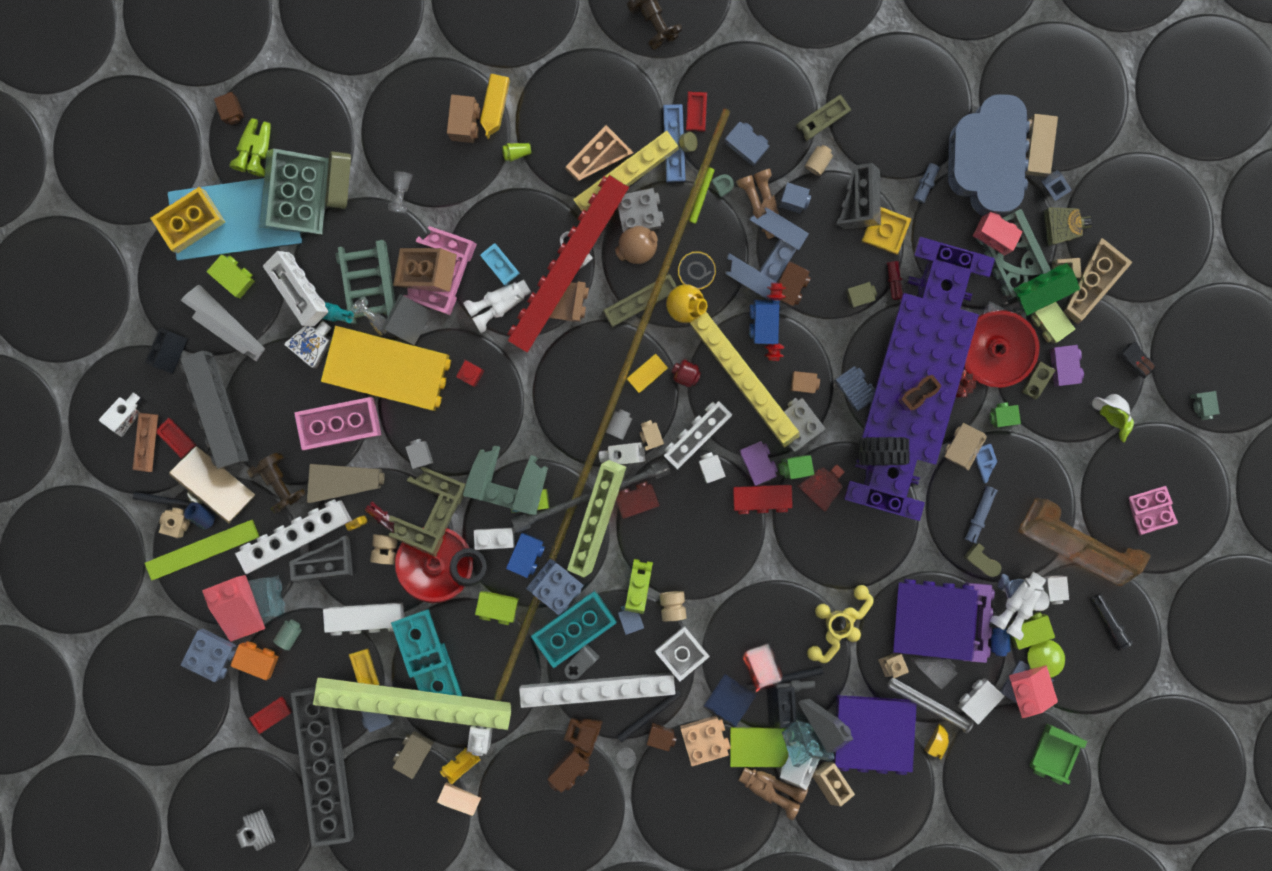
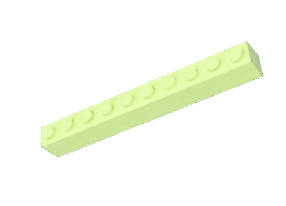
M325 678L317 679L313 705L505 730H508L511 716V704L509 702Z

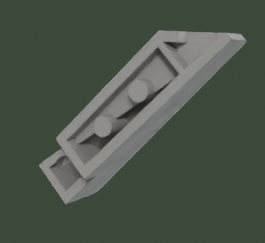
M197 285L181 299L182 302L197 311L192 317L194 320L257 362L265 348L205 289Z

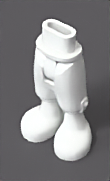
M522 280L517 284L513 282L493 292H487L481 301L472 302L467 300L463 304L471 317L482 309L492 306L490 310L472 318L479 332L483 333L486 331V324L491 318L503 317L504 313L524 300V297L530 294L531 291L525 281Z
M1032 572L1029 579L1025 578V581L1018 587L1012 597L1007 599V609L1000 616H992L989 621L1005 630L1012 615L1018 611L1015 620L1006 632L1022 640L1024 636L1021 631L1024 620L1033 616V610L1042 590H1044L1042 586L1046 579Z

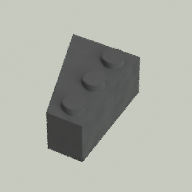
M873 163L853 166L848 183L847 196L842 204V213L837 221V225L844 230L881 225L880 169Z

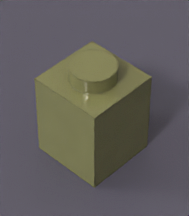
M870 282L846 290L851 309L874 302L877 296L874 285L871 286Z

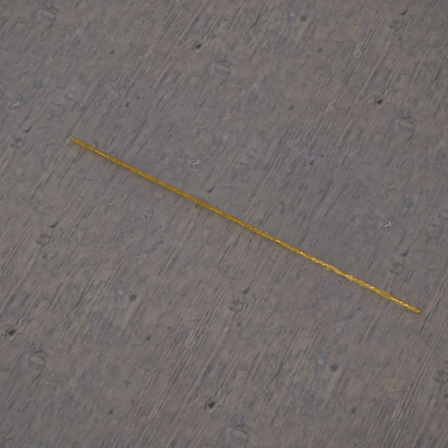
M723 109L576 485L572 500L580 497L729 117L730 111L727 109ZM576 506L567 509L547 562L549 559L556 560ZM533 596L495 693V700L501 701L540 601L536 596Z

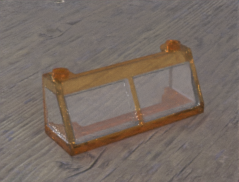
M1035 498L1018 530L1019 533L1120 587L1141 574L1151 557L1150 554L1139 549L1133 550L1128 548L1125 553H1119L1059 520L1061 516L1060 507L1048 499Z

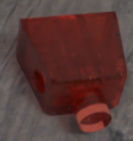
M837 464L830 472L822 467L814 475L809 476L797 486L819 508L826 511L843 487L838 479L845 472Z

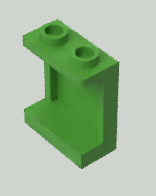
M1046 724L1029 766L1034 769L1033 773L1041 777L1048 775L1052 777V781L1060 785L1063 782L1069 784L1070 780L1068 777L1080 748H1085L1087 741Z

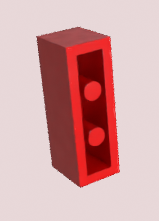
M791 485L733 487V510L738 511V514H750L749 510H757V513H769V509H776V512H788V508H792Z

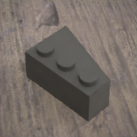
M343 536L315 551L289 561L291 581L299 583L353 576L350 538Z

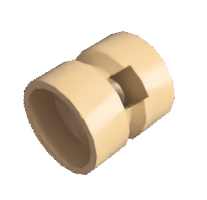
M374 534L372 546L375 548L371 551L370 562L395 564L396 553L394 549L397 548L398 540L389 535ZM380 549H388L387 554L380 553Z
M684 591L659 594L660 604L664 606L661 610L662 621L687 619L686 608L682 606L685 602Z

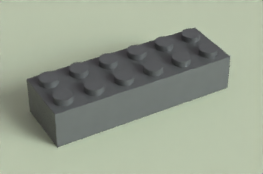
M202 350L180 358L182 362L180 363V368L188 379V382H186L187 389L194 397V400H192L193 407L200 415L198 419L199 425L206 433L205 443L208 448H211L213 454L211 455L213 465L217 466V469H226L248 462L249 460L213 353Z

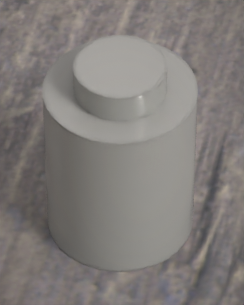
M621 409L619 412L615 411L606 432L623 440L632 421V418L629 417L630 413Z

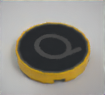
M691 252L685 255L678 266V276L683 285H692L699 290L708 287L716 275V266L713 259L702 252Z

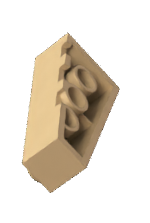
M1101 238L1078 281L1080 290L1072 294L1064 314L1079 324L1131 265L1132 261Z

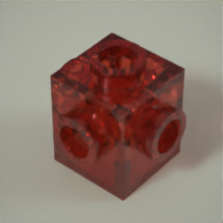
M963 370L960 382H963V386L959 383L956 397H968V393H973V389H976V379L973 378V374H967V370Z

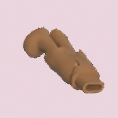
M770 169L753 175L764 200L762 204L757 195L752 175L736 181L738 187L746 191L756 219L766 214L765 207L779 215L774 195L772 197L768 186V180L772 176ZM762 229V232L765 231L767 239L775 237L771 233Z
M746 767L743 769L738 780L746 784V788L749 787L753 793L765 801H768L770 804H772V801L784 808L787 818L792 821L799 811L800 804L775 793L774 788L791 796L800 803L804 801L808 792V788L804 790L799 787L790 786L779 781L771 774L756 771V769L752 771Z

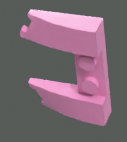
M429 226L428 229L431 233L424 240L418 237L415 242L430 248H442L457 254L450 292H434L407 288L408 295L403 296L420 305L451 316L457 299L455 295L468 261H471L477 244L471 240Z

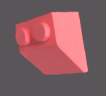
M1047 665L1009 675L1022 718L1041 714L1058 702Z

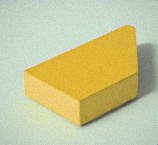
M366 515L346 523L345 526L350 531L368 523Z

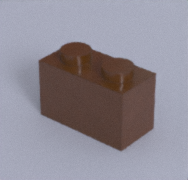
M790 261L788 262L778 282L786 287V289L782 290V294L786 297L780 300L781 303L791 308L794 304H799L802 298L800 291L802 287H807L811 279L808 276L810 271Z

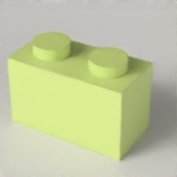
M1056 302L1031 314V320L1034 325L1041 328L1044 339L1052 344L1059 342L1075 330Z

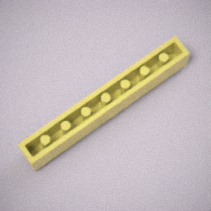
M705 312L692 321L691 326L783 447L785 448L800 436L797 428L708 313Z

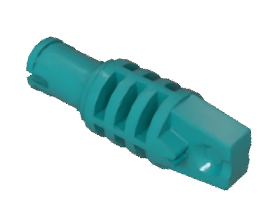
M325 302L328 313L322 319L332 322L337 320L346 323L352 322L353 319L348 318V316L354 317L352 311L343 310L338 305Z

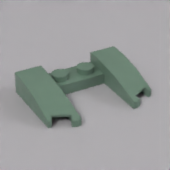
M493 446L492 451L488 452L480 450L471 468L463 496L536 515L548 468L546 466L540 468L535 463L538 458L531 455L519 488L516 490L491 483L500 447Z

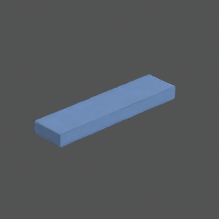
M663 105L664 132L668 131L679 147L678 151L665 159L666 182H685V155L679 144L680 136L684 133L683 105Z

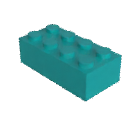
M593 590L565 612L561 613L560 616L558 615L533 633L531 638L554 668L615 625L617 620L598 593Z

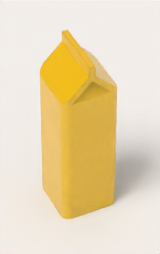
M490 74L480 123L486 131L487 139L500 129L510 84L508 77Z

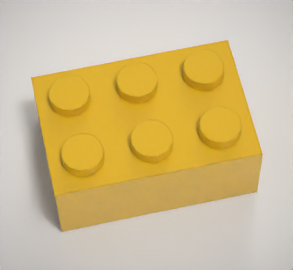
M201 187L194 189L150 218L170 250L176 253L181 252L226 223L207 192Z

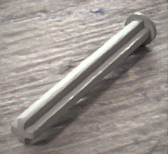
M891 678L887 686L889 689L963 729L964 733H968L972 729V719L964 718L894 678Z

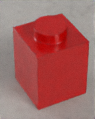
M465 360L456 377L476 387L485 370Z

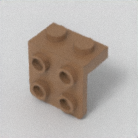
M579 281L578 283L571 282L549 318L580 323L581 318H585L586 307H583L584 299H588L589 293L586 283Z

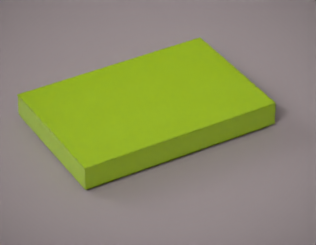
M730 727V767H783L788 759V728Z

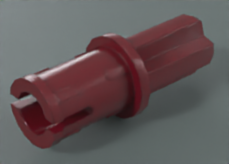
M892 261L887 263L889 280L887 281L890 282L892 299L899 300L903 294L901 284L903 278L900 276L899 261Z
M372 501L370 506L366 507L365 512L375 518L378 524L381 523L391 533H394V522H389L390 516L388 512H384Z

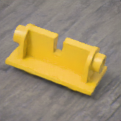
M465 747L455 757V761L451 760L442 767L440 773L443 777H447L450 784H453L481 760L479 756L472 755V752L467 751Z

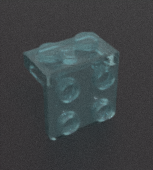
M278 576L248 580L261 617H273L284 614L285 603L281 596L282 584Z
M796 721L781 732L794 767H800L810 758L827 761L834 759L833 752L827 753L810 723Z

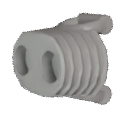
M263 810L243 816L244 825L237 830L238 833L236 834L241 848L253 845L255 850L258 851L269 844L275 843L273 832ZM246 831H252L254 836L248 838Z

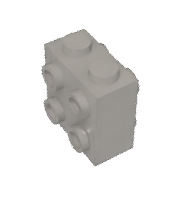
M654 188L624 195L618 205L623 233L628 228L643 226L650 230L661 229V223H664L662 211L658 212L657 204H660L659 194L654 193Z
M794 398L787 404L789 408L783 411L800 433V436L788 445L793 452H796L825 430V427L803 398L799 400Z

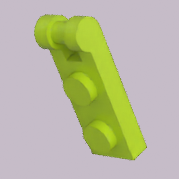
M634 559L625 611L644 614L653 562L647 561V563ZM638 569L645 570V575L637 574Z

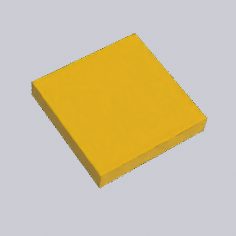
M881 207V225L867 227L861 242L898 255L911 218Z

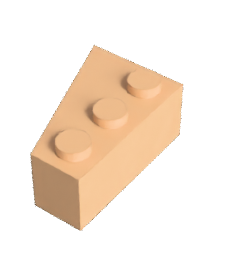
M605 125L565 166V169L577 181H580L627 157L633 152Z

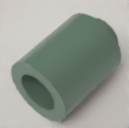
M292 619L285 621L273 642L285 650H290L302 631L299 628L300 624Z

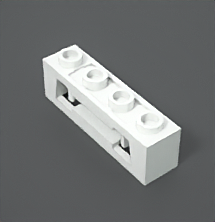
M277 251L263 265L302 326H315L328 313L325 302L319 298L315 292V287L309 283L304 271L299 268L291 253ZM273 270L276 271V273L278 274V276L280 277V279H278V277L276 276V274L274 273Z

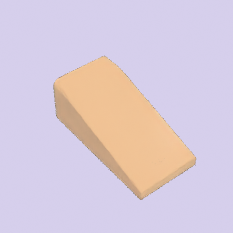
M446 782L437 803L473 816L481 798Z

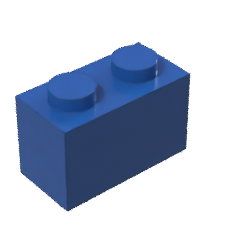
M521 533L506 569L526 578L530 574L533 575L537 568V564H535L537 556L541 558L545 549L542 546L544 541Z

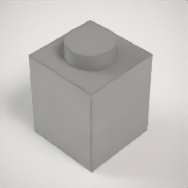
M421 439L409 442L410 446H407L406 450L412 469L433 463L426 441L421 442Z

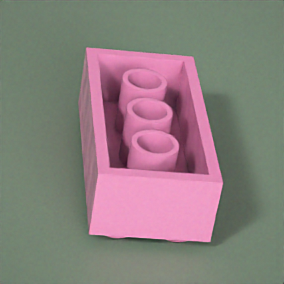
M372 397L294 412L302 450H311L381 436L375 400Z

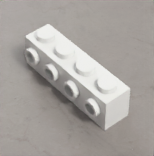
M719 401L716 404L712 402L705 409L707 413L703 417L699 415L691 423L693 427L689 431L683 430L677 436L680 440L675 445L671 442L664 449L666 452L664 457L676 469L692 456L732 416Z

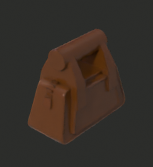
M571 718L563 740L571 742L580 753L590 757L603 722L591 719L578 721ZM575 728H580L577 737H573Z

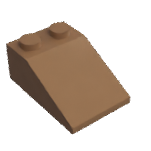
M400 248L393 286L434 292H450L457 254L442 248Z

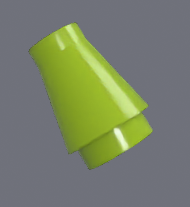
M506 143L505 146H502L504 160L512 162L531 154L530 144Z

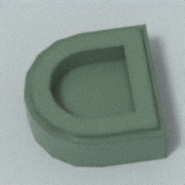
M723 174L711 180L720 198L730 193L734 187L733 179L729 175Z

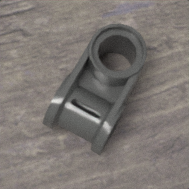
M588 644L585 645L566 665L565 675L573 680L579 678L600 656ZM569 666H577L578 674H570Z

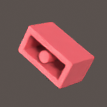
M989 212L982 216L973 236L1005 256L1014 251L1023 231L1019 230L1015 224L1008 223L1002 219L999 214Z

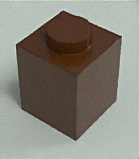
M230 92L214 98L223 122L232 125L244 118L235 94Z
M652 723L647 745L669 751L670 746L674 747L677 736L674 735L673 729Z

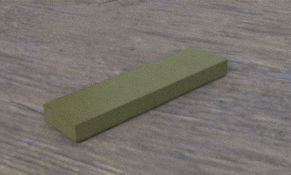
M668 274L604 309L603 312L610 325L614 327L667 298L669 293L677 286L671 275Z

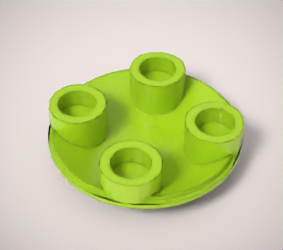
M1047 640L1029 647L1027 658L1030 669L1047 665L1050 678L1057 676L1062 671L1065 665V655L1062 648L1056 642Z

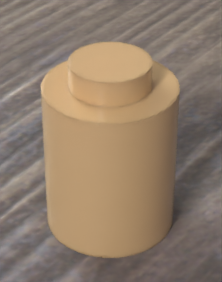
M825 145L817 146L805 164V168L813 174L821 176L833 157L831 154L832 150Z

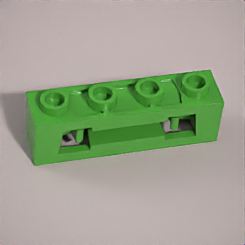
M811 455L780 459L781 463L778 464L780 475H783L786 479L814 475Z

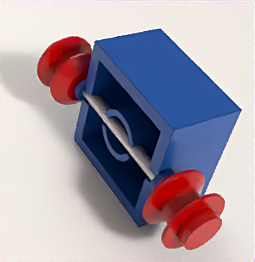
M774 282L771 283V286H767L771 293L766 297L770 300H753V305H750V316L753 319V324H749L750 338H753L754 343L767 344L765 348L769 349V352L765 354V357H768V360L779 361L780 357H784V355L780 354V350L784 346L778 343L780 300L786 297L782 294V290L786 289V287L782 286V283Z

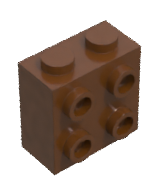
M573 747L549 772L547 779L549 786L555 791L559 790L561 793L565 789L567 791L570 790L575 784L576 777L578 775L582 777L589 769L590 757L584 756L576 747Z

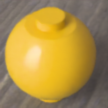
M685 284L675 287L669 293L666 306L668 313L673 319L681 323H690L706 312L707 301L699 289Z

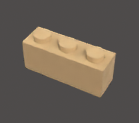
M1034 114L1031 119H1028L1030 128L1029 137L1026 140H1029V149L1025 158L1028 159V170L1025 171V174L1047 177L1051 174L1057 116Z

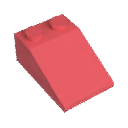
M246 575L235 577L202 590L209 610L230 642L265 629Z

